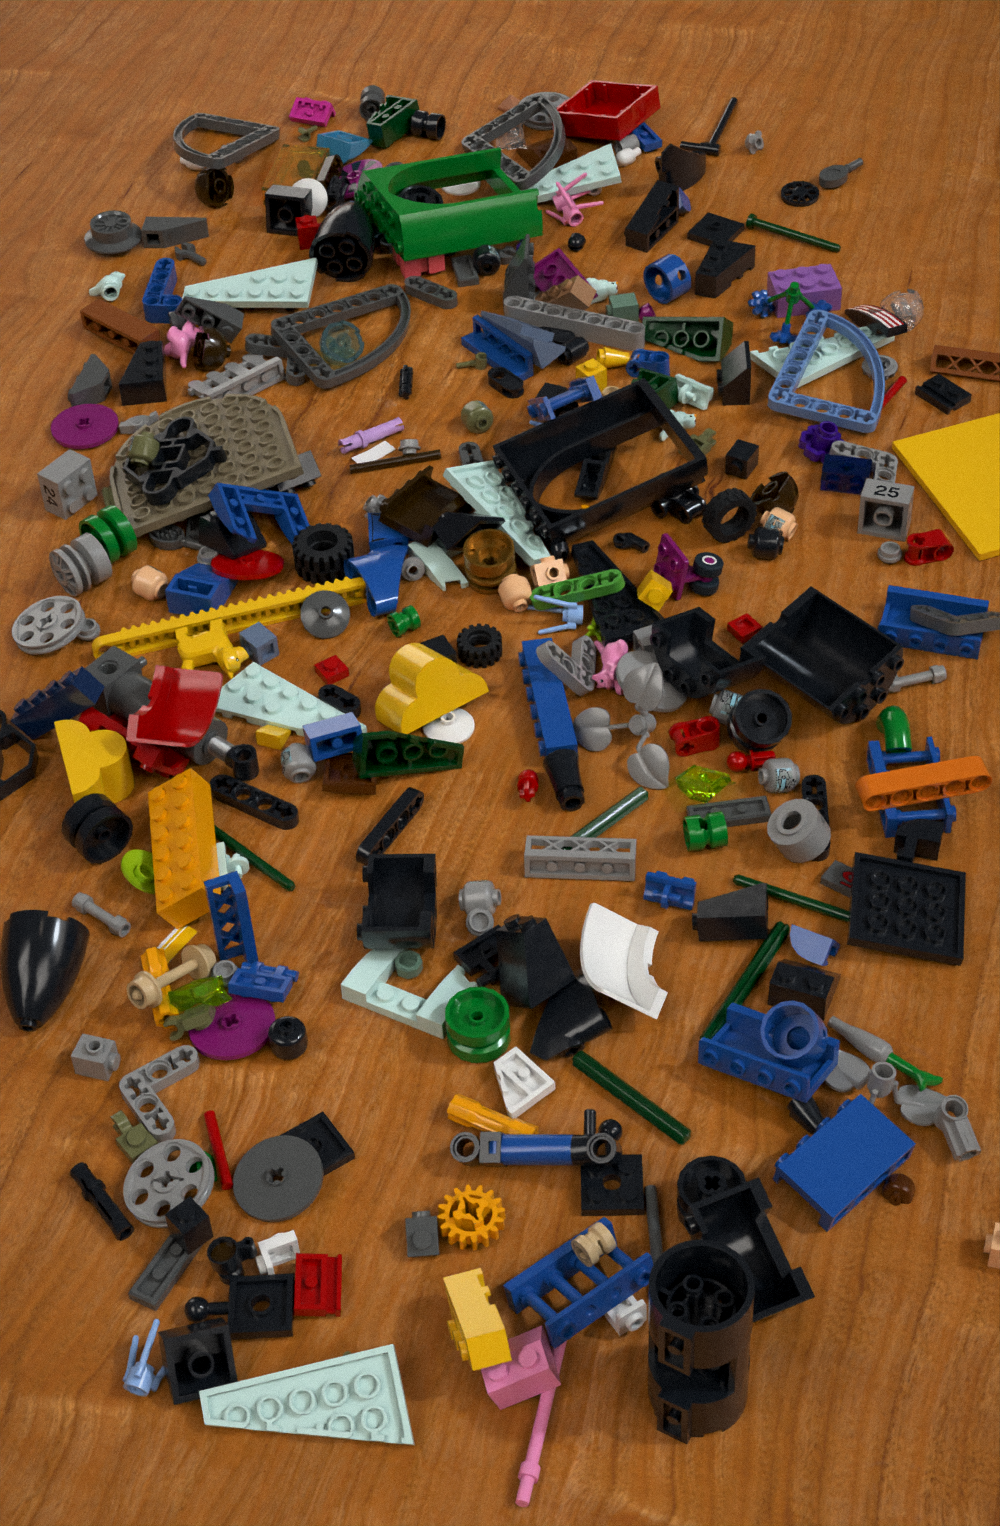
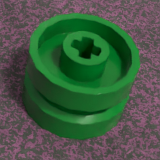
M108 505L99 510L97 515H90L79 522L80 536L86 532L92 534L103 546L111 564L118 561L120 556L125 557L137 550L138 543L132 525L122 511L114 505Z
M469 987L457 992L449 999L445 1008L447 1044L454 1055L467 1062L486 1063L497 1059L507 1050L511 1036L509 1005L504 996L486 987Z

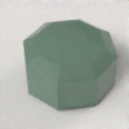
M412 950L400 952L394 960L396 972L400 977L406 979L419 976L423 970V961L420 954Z

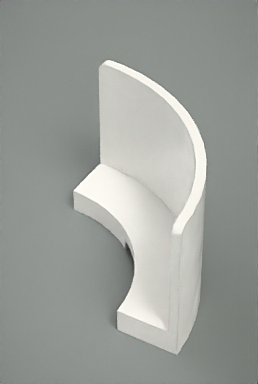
M591 903L584 921L580 942V961L587 982L596 991L657 1019L668 992L662 990L657 985L654 976L650 975L648 967L652 965L653 949L659 931L648 926L636 924L597 903Z

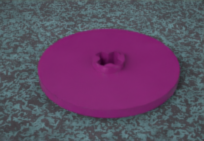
M81 404L59 413L52 421L51 433L54 440L64 447L87 449L109 441L118 431L119 421L116 413L106 406L100 404Z
M226 992L204 1002L212 1000L216 1013L213 1022L202 1030H195V1028L189 1030L191 1043L198 1052L212 1059L234 1060L251 1055L261 1049L269 1041V1027L276 1018L274 1010L267 1000L242 997Z

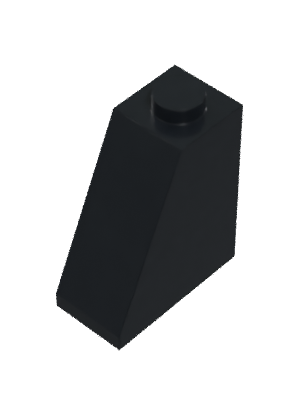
M760 883L699 901L697 913H692L693 930H698L699 941L768 939L769 905L767 883Z

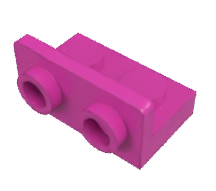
M296 97L289 118L293 122L326 127L329 118L335 117L336 112L332 103L328 101Z

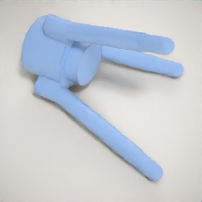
M534 595L533 598L535 600L563 606V608L554 607L546 610H536L533 605H528L527 609L562 613V622H567L564 625L541 629L538 631L539 635L567 629L576 630V625H582L583 605H577L575 602H566Z
M159 1319L153 1321L140 1361L136 1362V1364L139 1337L134 1335L132 1338L127 1369L122 1381L125 1382L123 1385L125 1390L138 1396L145 1397L150 1390L156 1392L160 1381L165 1376L164 1366L155 1376L153 1374L154 1367L147 1364L160 1324Z

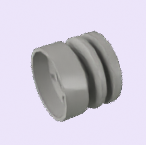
M86 532L73 539L70 545L64 544L59 549L57 548L49 553V561L55 577L71 596L75 597L83 591L90 589L91 583L97 585L112 576L113 570L106 551L90 533Z

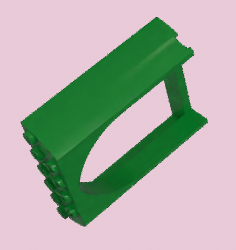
M500 147L362 171L357 191L354 192L355 201L359 202L366 209L371 222L377 226L379 232L384 235L387 242L392 245L395 252L400 255L404 262L474 249L487 244L495 245L524 239L526 234H530V238L543 236L542 210H538L537 207L539 190L534 188L520 191L500 168ZM483 180L498 194L496 196L447 204L421 203L398 197L405 188L410 186L423 185L438 189Z

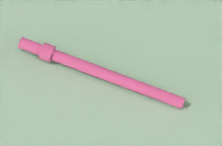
M567 1341L554 1349L552 1347L551 1349L558 1375ZM556 1387L541 1393L526 1459L521 1463L518 1474L520 1485L515 1503L520 1507L529 1506L533 1485L539 1479L541 1467L538 1463Z

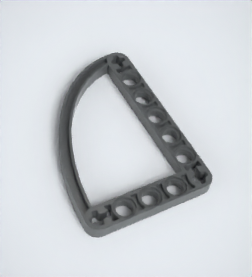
M536 94L462 139L461 143L466 153L493 149L495 147L489 144V142L538 112H545L553 122L554 136L548 152L532 170H526L501 152L500 168L520 190H526L545 177L558 162L565 146V128L560 114L552 102L542 94Z
M195 113L181 121L174 129L173 148L180 157L193 164L212 169H222L278 140L280 128L212 114ZM197 127L244 136L209 155L192 149L183 140L189 132Z
M388 284L276 318L271 322V335L317 387L331 388L373 369L400 346L409 329L410 302L400 286ZM395 304L400 311V320L397 327L380 346L364 357L336 370H332L301 335V333Z

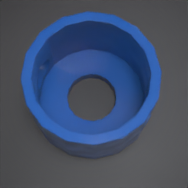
M668 254L649 264L643 272L644 283L649 294L660 304H667L689 292L691 288L690 272L681 258L674 254ZM678 271L681 275V280L678 278ZM657 275H659L662 279L661 285H658L655 282V278Z
M793 1000L780 1002L767 1012L760 1027L761 1041L766 1050L785 1066L793 1068L808 1067L818 1061L826 1050L828 1043L827 1028L822 1019L804 1003ZM796 1028H804L809 1032V1043L803 1049H792L788 1043L789 1034Z

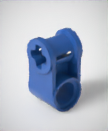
M636 349L631 354V360L626 364V372L631 377L638 378L639 371L636 372L637 369L644 368L670 376L669 355L664 351Z

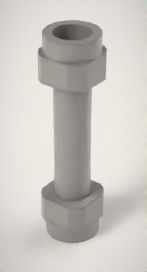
M934 665L929 667V671L902 677L896 675L888 689V693L899 692L901 687L931 681L933 684L940 683L947 679L946 669L943 665Z
M79 892L74 896L72 906L83 915L89 913L108 925L109 931L116 936L125 937L129 933L131 924L120 915L114 917L94 904L93 898L87 894Z

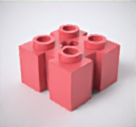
M392 247L393 258L396 264L400 266V271L405 279L410 276H421V272L435 274L445 270L444 254L404 262Z

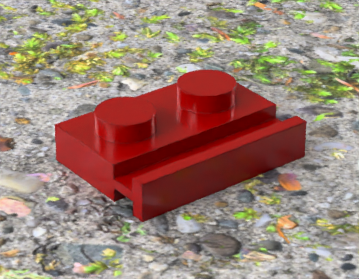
M296 1253L294 1316L326 1317V1314H336V1317H340L342 1254H337V1257H328V1254Z

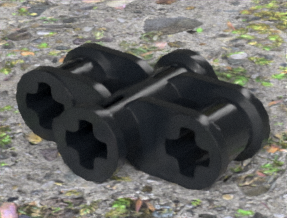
M695 486L651 506V509L658 518H664L670 512L682 523L689 524L694 517L703 514L706 502L699 496L698 486Z

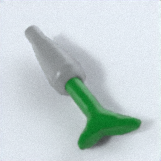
M835 1016L829 1019L827 1025L844 1036L859 1052L875 1063H890L894 1068L912 1078L920 1092L924 1091L927 1086H936L943 1082L942 1077L920 1070L894 1054L892 1046L885 1040L865 1030L849 1025Z

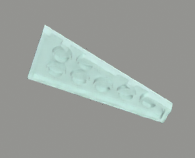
M611 143L551 170L539 182L526 190L537 188L539 190L537 203L553 200L552 197L559 190L556 182H559L564 188L585 172L587 176L566 191V193L569 192L570 195L622 183Z
M317 257L185 286L182 299L184 296L226 303L233 308H309L318 265Z
M867 326L859 327L871 340L876 349L895 339V336L887 338L884 334L875 335ZM838 332L834 333V337L824 339L822 336L797 388L862 357L863 354L848 338ZM791 342L789 347H769V351L759 353L758 350L750 351V358L777 378L794 342ZM795 358L794 360L802 361L803 359ZM786 372L788 374H797L795 372Z
M493 460L445 469L443 477L479 514L503 517L506 522L497 530H501L511 537L515 552L527 565L541 563V558L551 556L541 538L532 531L534 528L532 522L527 521L524 517L526 511L518 497L515 496L512 488L506 485L502 473L498 471Z
M252 662L222 686L216 712H221L223 717L232 719L233 716L245 718L247 723L259 726L267 724L296 731L297 735L303 737V725L345 714L255 662ZM360 723L362 733H367V726Z
M394 1344L199 1391L204 1424L206 1426L415 1446Z

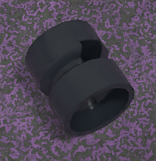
M416 110L411 120L412 135L426 137L427 135L430 139L441 140L446 127L445 115L434 112L429 115L428 111Z

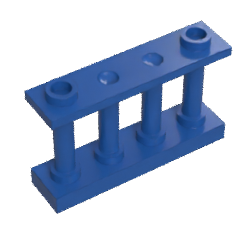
M594 375L570 381L568 391L550 399L544 396L527 400L529 403L527 410L532 419L535 418L536 421L553 420L556 418L553 411L574 401L584 403L602 398Z
M932 736L926 737L925 751L886 753V751H881L879 740L868 741L866 761L869 773L875 774L890 771L886 770L887 764L926 761V764L940 762L939 747L934 746ZM949 798L936 800L938 809L901 812L900 809L896 810V807L879 810L885 838L895 837L898 826L914 819L942 820L945 833H951L952 822L956 821L955 805L950 804Z
M606 1217L601 1218L597 1222L606 1226L616 1242V1248L606 1255L623 1268L612 1277L608 1278L594 1265L587 1267L574 1253L571 1241L579 1235L587 1234V1228L503 1285L510 1309L518 1314L530 1306L546 1321L545 1327L549 1342L554 1349L649 1284V1277L653 1267L651 1255L646 1252L635 1261L617 1247L612 1222ZM579 1271L597 1285L596 1288L584 1296L566 1281ZM554 1288L572 1303L559 1313H556L541 1299V1297Z

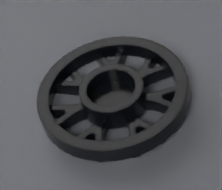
M793 181L782 187L781 199L791 206L806 207L817 202L819 190L810 182Z

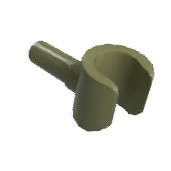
M314 125L308 129L299 127L298 132L302 135L298 136V139L303 142L309 141L311 132L317 130L318 126Z
M479 352L476 354L475 360L456 363L457 369L470 366L478 370L485 369L487 366L486 353Z

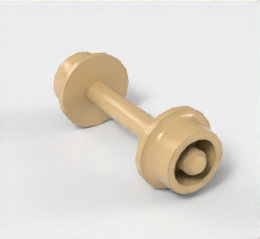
M205 944L186 946L181 953L183 964L156 979L146 971L138 972L134 976L133 981L128 983L126 987L129 1000L138 1009L146 1007L155 1008L162 1001L161 988L186 974H189L197 981L205 980L209 977L210 971L213 970L216 964V957L212 949Z

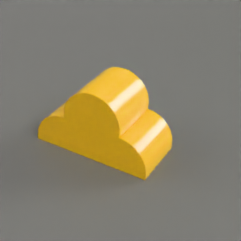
M410 643L400 648L391 660L389 667L391 683L381 691L375 705L376 718L395 732L409 734L489 692L481 676L423 644Z
M76 720L54 722L74 803L84 796L93 793L104 794L114 803L125 799L132 792L135 781L127 744L122 735L111 730L90 732L86 725Z

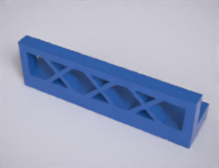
M479 315L473 317V332L461 338L462 345L475 355L479 352L486 353L487 364L493 368L504 367L523 381L534 376L533 354Z
M234 871L204 881L220 961L243 955L245 962L253 963L258 961L247 894L238 872ZM228 885L221 895L213 892V889ZM223 904L230 905V908L225 913L218 912ZM227 922L234 924L228 932L221 930ZM230 941L239 943L238 946L224 950Z

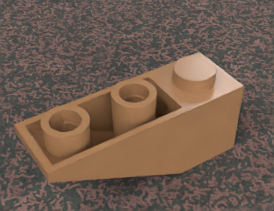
M577 275L571 279H566L557 286L553 285L545 292L541 291L535 300L585 310L590 307L597 291Z

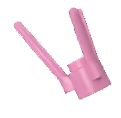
M583 173L563 188L565 192L585 178L587 173ZM590 190L573 194L571 196L569 192H567V195L572 202V200L581 197L587 193H590ZM556 191V195L552 198L557 211L560 212L568 204L560 191ZM598 201L575 206L578 209L600 206L604 202Z
M556 182V186L568 206L563 210V217L550 210H546V214L561 221L564 226L568 223L571 226L579 225L584 219L583 214L575 206L574 200L571 202L561 184Z

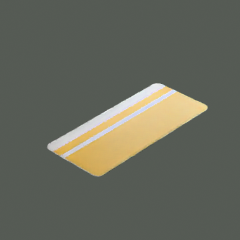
M187 925L179 929L175 928L157 948L164 949L167 963L197 934V930Z

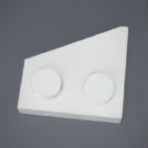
M514 1047L493 1062L495 1075L510 1118H517L556 1089L555 1081L517 1047Z

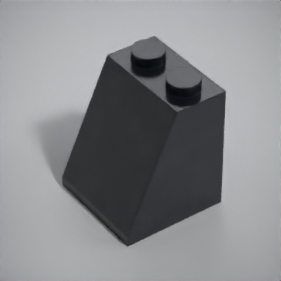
M516 914L504 920V925L496 930L500 992L509 1006L533 1009L576 979L547 918L534 917L533 915L519 916V914Z

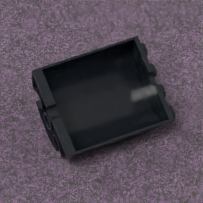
M812 586L781 612L777 622H769L743 645L750 644L766 656V661L762 668L764 672L840 724L852 723L858 719L863 720L877 704L884 702L888 695V689L904 664L902 645Z

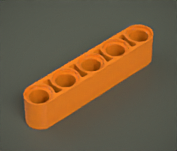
M969 756L866 775L857 780L855 789L865 810L878 811L981 792L991 785L992 777L981 757Z

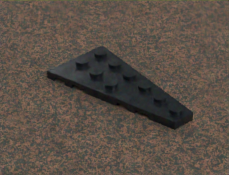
M593 540L572 545L571 554L579 577L610 569H617L622 573ZM623 573L625 586L621 591L588 600L604 647L608 643L616 642L619 639L625 642L633 641L634 630L650 626L653 622L665 619L657 610L638 599L637 588ZM594 584L585 587L584 590L593 587Z

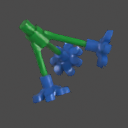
M792 282L787 290L773 297L767 296V290L754 291L752 293L754 299L748 301L750 307H755L752 313L755 316L760 314V317L764 319L768 316V312L772 313L775 310L774 305H772L773 301L786 297L788 309L785 322L782 323L781 330L771 332L770 338L774 342H788V344L795 342L797 335H793L790 332V319L793 305L797 304L799 300L809 307V311L806 312V318L813 310L818 309L828 312L832 309V305L826 303L825 300H819L816 304L806 299L800 292L798 282Z

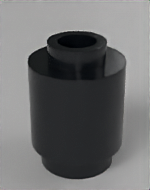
M573 337L561 344L566 349L565 352L558 356V359L567 366L575 363L586 356L589 351L588 342L583 337Z

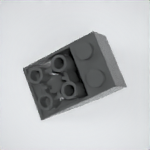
M526 234L505 270L503 309L504 299L509 296H519L534 300V243H530V234Z

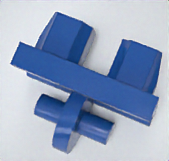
M661 871L656 873L647 872L644 900L661 903V908L668 909L669 905L688 910L693 909L697 884L693 878L683 877L680 879L671 877L666 872Z

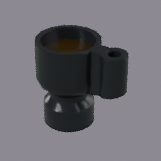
M219 1237L213 1240L207 1249V1256L213 1270L218 1273L220 1280L226 1285H230V1277L244 1276L245 1272L242 1262L247 1259H253L257 1255V1248L251 1237H245L239 1242H236L231 1237Z

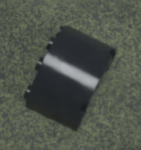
M700 607L652 623L650 643L654 648L655 656L665 681L670 683L684 696L690 698H703L755 678L761 672L766 656L749 644L741 647L738 661L712 641L716 619Z
M436 853L369 854L368 866H363L362 869L363 883L368 882V905H363L362 923H357V941L363 942L364 949L434 948L437 927Z
M759 1177L690 1204L688 1214L683 1218L691 1240H710L724 1244L736 1251L747 1262L755 1282L753 1323L815 1297L802 1268L791 1269L767 1218V1214L773 1206Z

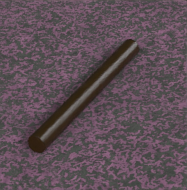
M438 449L349 465L350 473L354 474L441 458V452Z

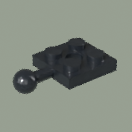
M607 1119L600 1124L598 1133H607L619 1141L623 1130L618 1121ZM605 1143V1155H598L600 1158L609 1155L611 1152L610 1143ZM642 1154L622 1155L619 1163L610 1168L581 1166V1216L644 1215ZM609 1180H615L620 1183V1187L615 1190H609L604 1187V1183Z
M294 1273L230 1277L229 1301L208 1303L203 1297H192L185 1304V1316L191 1322L198 1323L207 1319L209 1315H228L227 1324L229 1325L231 1340L293 1337ZM261 1301L270 1304L264 1311L259 1312L253 1309L254 1305Z

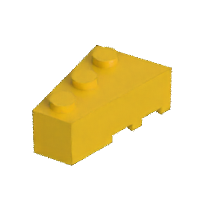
M481 1268L444 1277L443 1280L452 1320L447 1321L451 1340H454L456 1350H459L462 1361H468L473 1371L512 1361L506 1330L496 1305H490L488 1301V1296H491L489 1287L485 1286Z

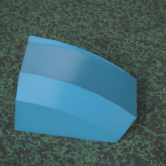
M340 130L321 133L317 135L316 151L321 160L326 159L327 156L338 154L344 165L364 152L372 143V139Z

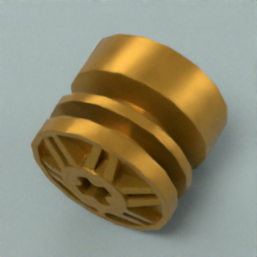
M496 529L479 530L467 538L463 546L466 579L469 586L480 594H499L498 587L502 579L508 575L517 574L513 540L507 533Z

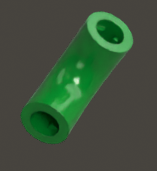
M893 705L884 708L876 719V725L878 730L884 734L886 753L911 752L910 724L906 713L899 706Z

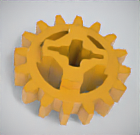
M469 1184L466 1185L464 1192L454 1188V1197L445 1195V1204H439L438 1206L439 1215H437V1220L442 1237L448 1236L450 1245L455 1244L457 1241L460 1242L461 1250H464L467 1244H471L473 1251L477 1250L478 1243L481 1242L485 1247H488L489 1238L498 1240L499 1230H504L505 1228L504 1219L506 1217L505 1208H502V1199H494L493 1190L483 1193L482 1185H479L476 1191L471 1190Z

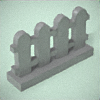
M245 354L242 357V363H227L224 366L225 371L221 373L218 371L209 372L206 375L207 380L203 382L200 380L189 382L188 394L191 396L195 394L200 398L210 396L212 400L223 398L225 394L254 395L285 379L282 359L276 356L266 361L263 359V355Z

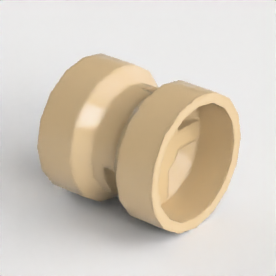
M596 1222L588 1228L587 1234L579 1235L573 1239L571 1246L578 1259L587 1267H592L599 1261V1257L602 1254H609L616 1248V1242L606 1226Z

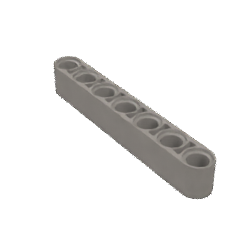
M509 296L504 299V316L533 326L569 330L575 334V337H583L587 342L629 351L643 349L645 346V326L640 322L519 296Z

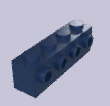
M82 666L73 672L69 670L60 680H52L43 690L37 689L28 699L22 698L14 707L15 713L10 721L32 740H35L54 729V722L69 720L94 706L105 686Z

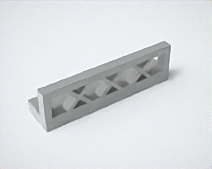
M527 835L524 852L525 877L635 881L637 839ZM532 845H535V846H545V848H544V849H532ZM562 847H572L573 849H571V850H562L561 848H562ZM591 847L600 848L599 851H590L589 849ZM624 848L630 849V852H618L616 850Z

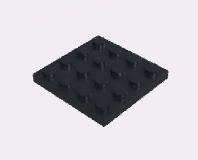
M855 852L852 864L847 945L961 966L964 959L966 872Z

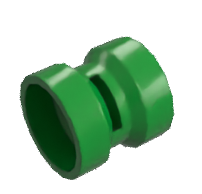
M412 605L403 608L402 612L398 613L395 611L387 615L388 625L396 637L404 635L409 629L413 631L421 627L420 617Z

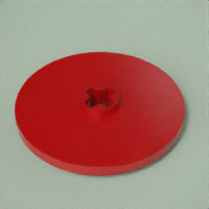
M257 550L234 560L219 554L211 561V569L215 574L235 580L268 578L280 573L284 568V560L281 556L265 550Z

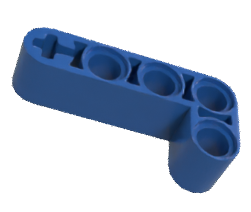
M171 258L157 260L142 298L145 320L149 323L170 324L168 312L175 311L182 301L180 296L172 295L177 283L175 262Z

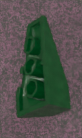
M643 317L642 324L645 326L646 341L700 362H721L732 344L734 323L725 317Z
M393 731L361 733L354 738L352 760L360 779L462 768L464 746L459 743Z

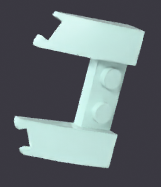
M439 538L428 548L416 541L408 544L409 557H418L423 561L425 565L424 574L442 591H446L445 583L451 581H458L461 588L469 587L465 576L450 559L463 551H448Z
M372 949L357 963L340 984L342 999L441 1039H444L447 1034L445 1008L449 999L461 990L477 987L475 981L469 982L464 976L465 970L460 965H457L442 980L428 999L386 984L395 970V958L400 952L409 949Z

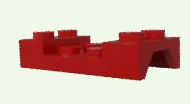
M93 707L82 712L78 721L86 725L90 732L111 730L122 735L126 741L128 722L114 714L108 717ZM126 741L127 747L135 751L132 757L141 762L140 767L150 773L156 772L165 778L182 773L190 760L167 745Z

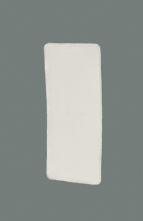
M383 441L375 447L352 457V459L356 463L375 461L394 451L395 448L388 442Z

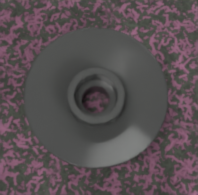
M328 590L317 591L308 596L303 602L300 612L301 622L304 628L317 638H334L347 628L350 620V609L345 599L339 594ZM324 608L329 609L330 614L325 616L321 613V610Z

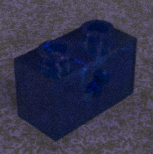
M825 454L820 490L861 495L866 479H871L872 459Z

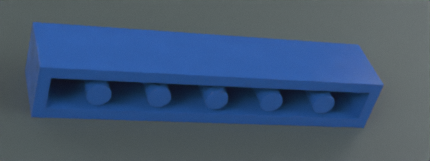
M552 637L522 641V652H518L519 666L524 667L522 669L523 684H528L529 686L526 687L527 702H532V705H530L531 719L536 720V723H534L535 737L541 739V741H538L540 757H546L551 752L559 749H571L578 753V744L563 682L540 662L536 653L537 647L548 640L552 641Z

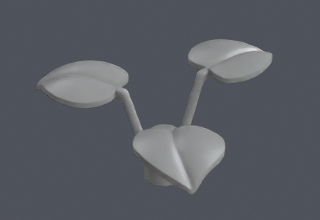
M653 662L630 671L623 681L625 698L631 703H636L635 709L640 714L632 716L628 723L610 725L609 712L603 708L593 707L582 711L573 721V727L578 742L590 751H601L609 746L612 740L610 730L629 728L633 734L642 735L636 746L638 753L630 755L627 760L629 774L637 783L644 787L665 789L669 787L668 776L670 768L666 751L661 746L653 743L643 746L646 738L650 737L649 733L653 732L656 728V719L648 711L656 709L663 697L662 672L658 662Z
M839 1050L838 1065L824 1081L829 1087L838 1092H848L853 1087L860 1090L867 1084L871 1094L869 1102L873 1105L876 1098H883L890 1094L892 1090L895 1103L901 1105V1115L909 1122L920 1126L935 1124L933 1119L934 1113L946 1097L928 1088L920 1092L917 1085H905L900 1087L898 1091L899 1082L894 1081L896 1069L893 1065L887 1062H877L870 1069L859 1057Z

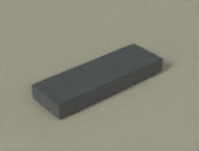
M766 796L686 806L687 816L700 815L704 818L706 813L722 811L727 827L768 822L772 815Z
M169 1235L128 1292L129 1299L157 1311L202 1246L188 1255Z

